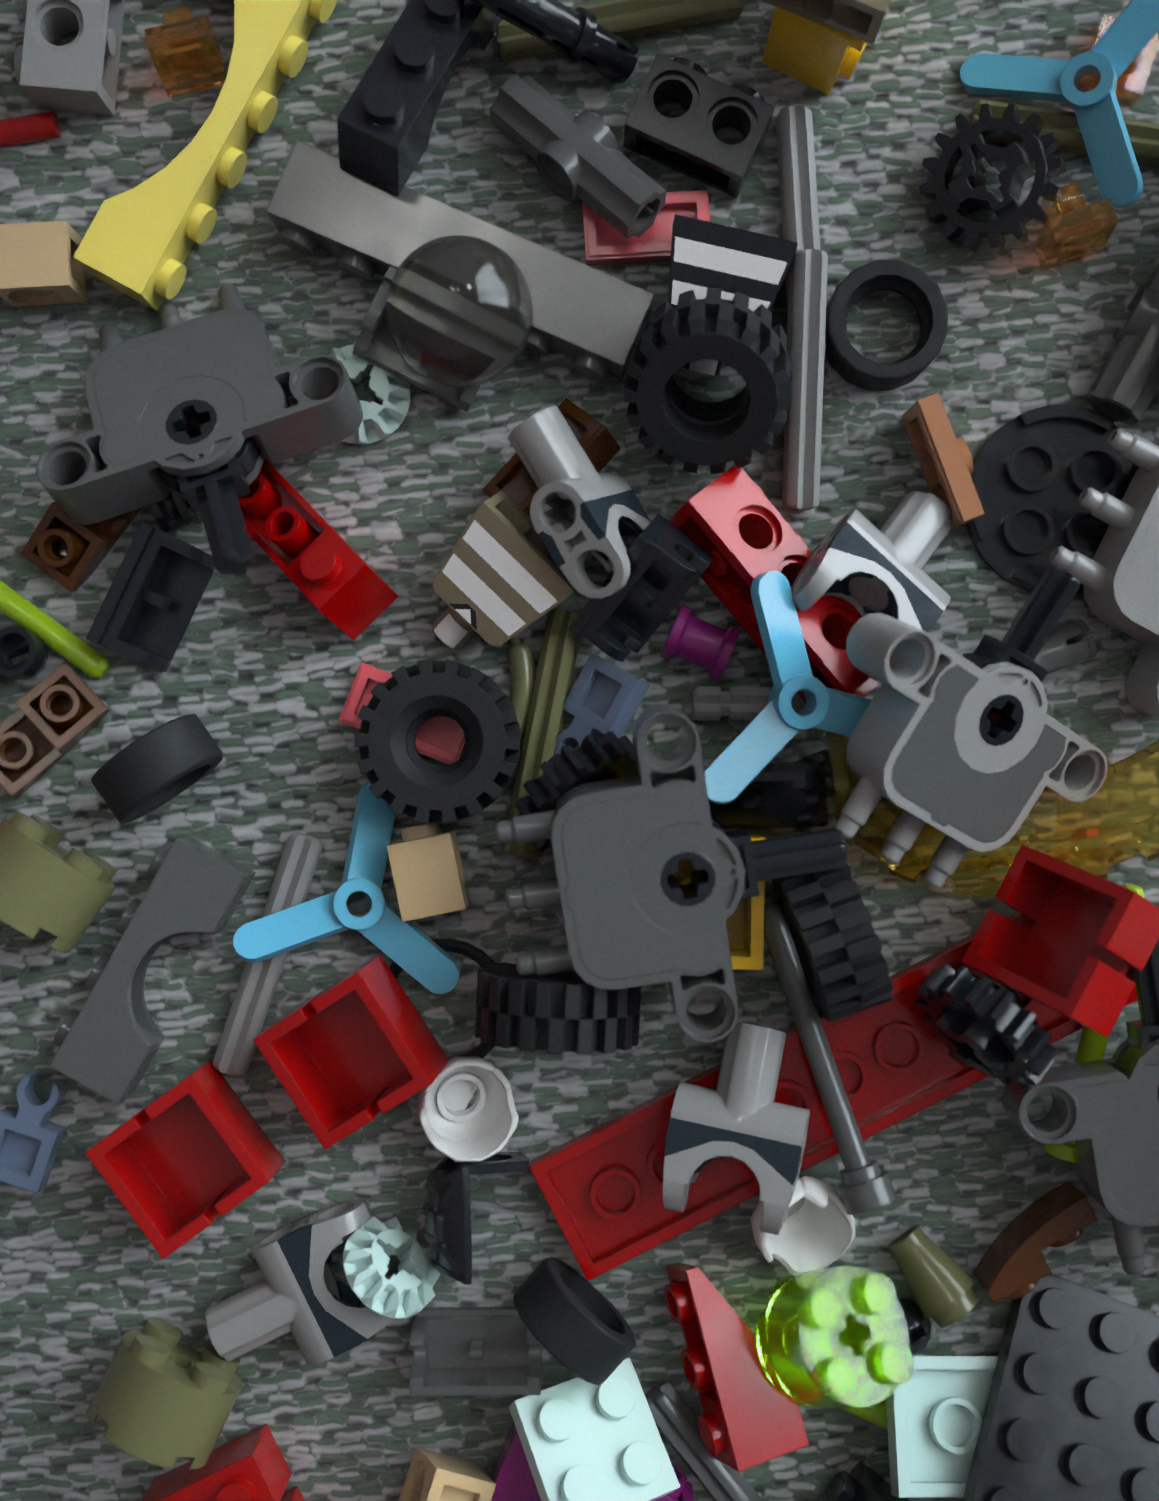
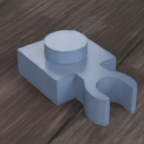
M591 653L563 705V709L575 717L571 725L558 734L554 755L560 754L561 748L566 745L574 750L576 745L579 744L580 748L585 736L592 734L597 742L608 731H613L618 739L621 738L650 684L607 659Z
M34 1070L24 1076L18 1084L16 1091L18 1111L8 1107L0 1111V1181L37 1194L47 1185L66 1129L65 1126L48 1120L51 1111L63 1101L67 1091L66 1080L60 1079L52 1085L49 1099H41L34 1091V1083L39 1074V1071Z

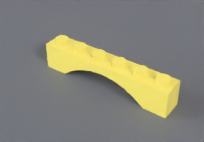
M234 0V44L227 77L212 112L193 140L164 169L136 187L103 201L73 256L90 275L155 311L158 310L164 298L170 300L177 295L186 277L187 269L183 264L195 242L198 244L204 243L212 233L217 219V211L214 207L225 187L232 189L241 180L247 165L246 148L256 131L262 134L270 127L278 107V100L275 96L286 76L294 78L301 71L308 54L307 37L317 20L324 23L329 19L334 11L337 0Z

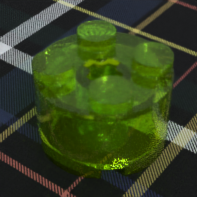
M845 1265L810 1271L798 1276L790 1275L775 1284L769 1293L773 1295L768 1303L766 1312L759 1313L756 1325V1347L763 1371L777 1390H784L791 1398L797 1401L794 1402L795 1404L804 1408L835 1409L873 1406L888 1398L898 1385L908 1381L913 1373L914 1359L910 1351L906 1317L896 1297V1289L893 1282L882 1273H872L861 1267Z

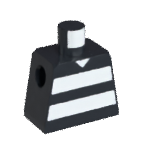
M675 214L672 225L668 302L675 309L677 308L679 294L694 290L698 300L706 298L707 288H722L721 299L733 301L737 291L749 296L748 308L753 312L761 304L770 311L795 255L798 243ZM698 360L690 362L683 367L692 371L719 376L722 362Z

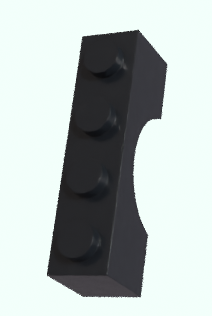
M410 0L337 118L340 168L399 196L428 147L439 104L459 62L472 46L485 51L496 32V24L503 19L470 0Z

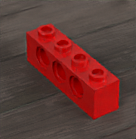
M734 465L691 497L671 517L669 522L714 557V560L700 577L766 655L751 598V584L754 578L761 573L778 571L787 578L790 587H792L804 562L811 555L812 551L807 547L803 538L792 529L767 499L762 489L752 481L742 467L738 469ZM832 595L820 597L804 612H801L796 607L813 677L821 681L827 688L866 697L879 683L857 670L849 662L846 653L848 635L855 623L862 618L860 613L851 603L841 597ZM801 690L797 691V694L806 703L804 693Z

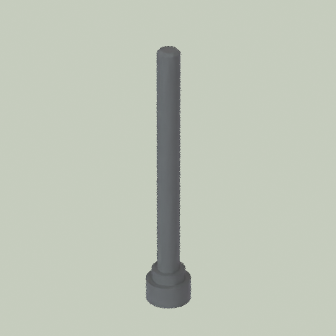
M774 902L765 905L764 936L845 1169L840 1171L843 1183L838 1186V1190L846 1213L859 1214L883 1207L897 1199L888 1171H880L877 1160L870 1161L781 904Z

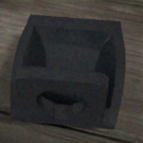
M499 1152L483 1162H455L446 1156L430 1173L426 1182L428 1202H425L423 1205V1214L425 1216L423 1236L430 1243L431 1264L439 1271L465 1285L472 1284L469 1175L530 1170L529 1158L523 1153Z

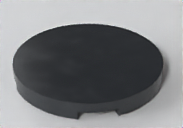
M1052 405L1040 407L1020 414L1018 417L1007 422L986 440L973 460L974 470L970 476L985 514L966 524V527L980 557L1006 582L1032 593L1045 570L1053 566L1049 558L1052 551L1059 546H1063L1072 552L1077 551L1093 559L1109 524L1092 516L1091 511L1080 506L1079 496L1083 490L1092 487L1101 493L1106 492L1122 501L1135 472L1139 468L1137 465L1122 458L1119 452L1109 447L1108 438L1114 430L1119 429L1113 424V419L1097 411L1080 406ZM1079 584L1076 594L1084 592L1083 584Z

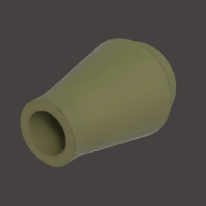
M919 1225L912 1226L888 1245V1249L896 1258L924 1318L932 1317L940 1328H944L964 1317L978 1303L980 1296L973 1288L975 1278L929 1239Z

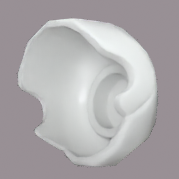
M453 1057L448 1060L447 1065L433 1083L422 1089L418 1095V1115L427 1139L435 1149L455 1162H483L502 1151L517 1128L519 1116L515 1108L510 1082L500 1069L495 1068L492 1063L480 1057ZM477 1089L478 1095L475 1103L466 1109Z
M809 1176L798 1178L779 1235L760 1231L764 1202L759 1201L750 1218L755 1244L761 1250L766 1261L771 1263L773 1258L780 1261L789 1273L794 1276H803L825 1269L845 1254L856 1237L855 1219L852 1214L846 1213L840 1194L829 1183Z

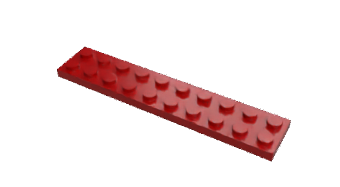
M1019 912L1005 917L1029 933L1036 923ZM976 933L890 976L889 978L893 986V1000L830 1023L826 1021L822 1012L819 1013L863 1140L989 1076L987 1073L983 1074L977 1068L971 1066L963 1067L947 1053L950 1050L944 1041H941L937 1034L932 1031V1025L923 1020L922 1016L925 1014V1011L915 1004V1000L919 997L916 991L935 968L939 970L943 964H948L955 971L960 966H963L972 975H977L979 978L983 977L984 974L961 962ZM1130 966L1125 977L1134 982L1133 969ZM990 978L993 985L1001 987L1002 984ZM1135 986L1124 1007L1137 1000ZM1018 993L1023 998L1020 1002L1023 1008L1032 1011L1036 1015L1034 1020L1038 1023V1027L1050 1032L1052 1037L1048 1041L1049 1044H1053L1083 1028V1025ZM794 1025L782 1031L787 1034L774 1102L810 1109L801 1173L838 1154L839 1150L799 1034ZM721 1063L684 1083L716 1089ZM678 1085L530 1161V1169L587 1281L760 1194V1186L755 1174L744 1162L733 1157L721 1156L711 1160L700 1171L696 1183L691 1182L688 1200L683 1213L664 1208L663 1171L665 1142Z

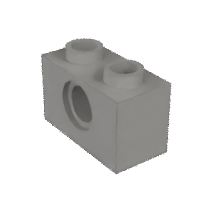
M20 0L21 12L25 21L23 45H18L14 54V71L20 87L41 110L114 116L125 0ZM78 31L76 38L67 45L58 46L63 36L70 32Z

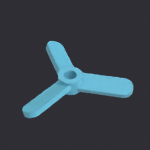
M1131 0L1091 50L1080 53L1071 60L985 53L973 55L965 60L960 68L961 84L966 92L973 95L1067 103L1075 112L1103 201L1112 207H1129L1139 199L1143 190V179L1115 92L1117 79L1159 30V0ZM1095 74L1100 77L1099 84L1092 91L1081 92L1077 90V85L1084 76Z
M778 571L761 573L754 578L751 584V598L774 685L769 693L768 705L704 772L708 800L715 804H728L734 801L801 729L814 727L851 737L854 728L872 699L827 688L821 681L813 677L795 603L792 600L791 587L787 578ZM801 690L806 697V704L801 712L795 713L791 704L792 697L797 691Z
M368 781L361 787L358 794L341 886L335 892L242 925L234 934V949L238 957L243 961L258 963L348 929L357 930L430 992L435 994L448 993L455 988L460 977V968L456 960L410 921L402 922L401 914L384 899L381 889L388 857L387 845L390 844L396 812L389 809L390 805L384 799L376 798L368 788L371 786L370 781ZM352 893H363L369 899V910L362 917L353 916L347 910L346 902Z

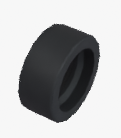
M875 260L852 270L836 287L826 307L825 342L827 349L825 355L829 365L846 382L868 391H891L913 382L939 354L948 333V307L939 286L922 269L901 260ZM874 290H890L903 295L915 307L920 318V336L915 348L906 357L892 363H877L863 357L851 345L847 335V316L851 306L862 295Z
M187 714L155 728L129 744L101 766L91 778V782L119 823L124 824L161 807L202 779L222 761L223 752L196 714Z
M554 1257L544 1259L513 1295L514 1307L533 1336L555 1359L586 1382L595 1385L605 1382L636 1346L633 1331L613 1304L576 1270Z

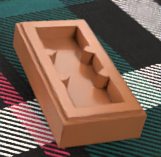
M939 393L917 400L904 413L902 420L930 493L944 501L951 511L952 528L950 530H953L985 514L970 476L974 470L973 458L964 439L955 437Z

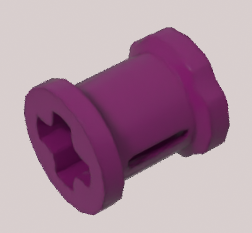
M682 604L660 657L667 660L673 656L679 657L708 670L709 678L719 681L735 648L741 629L733 625L727 630L691 615V608Z

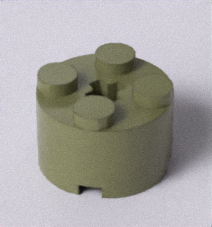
M17 811L13 818L4 816L0 822V920L32 939L42 928L57 936L50 948L63 953H70L116 889V886L110 880L118 870L89 850L85 849L82 853L72 848L68 852L58 845L65 834L34 814L28 817Z
M149 1318L143 1329L130 1330L124 1334L89 1405L87 1418L93 1425L100 1415L109 1424L103 1437L118 1449L135 1458L157 1466L173 1469L178 1456L194 1458L190 1469H199L207 1463L242 1389V1380L236 1373L240 1358L238 1357L227 1362L218 1355L213 1344H207L203 1352L195 1350L180 1342L183 1335L180 1328L162 1319Z

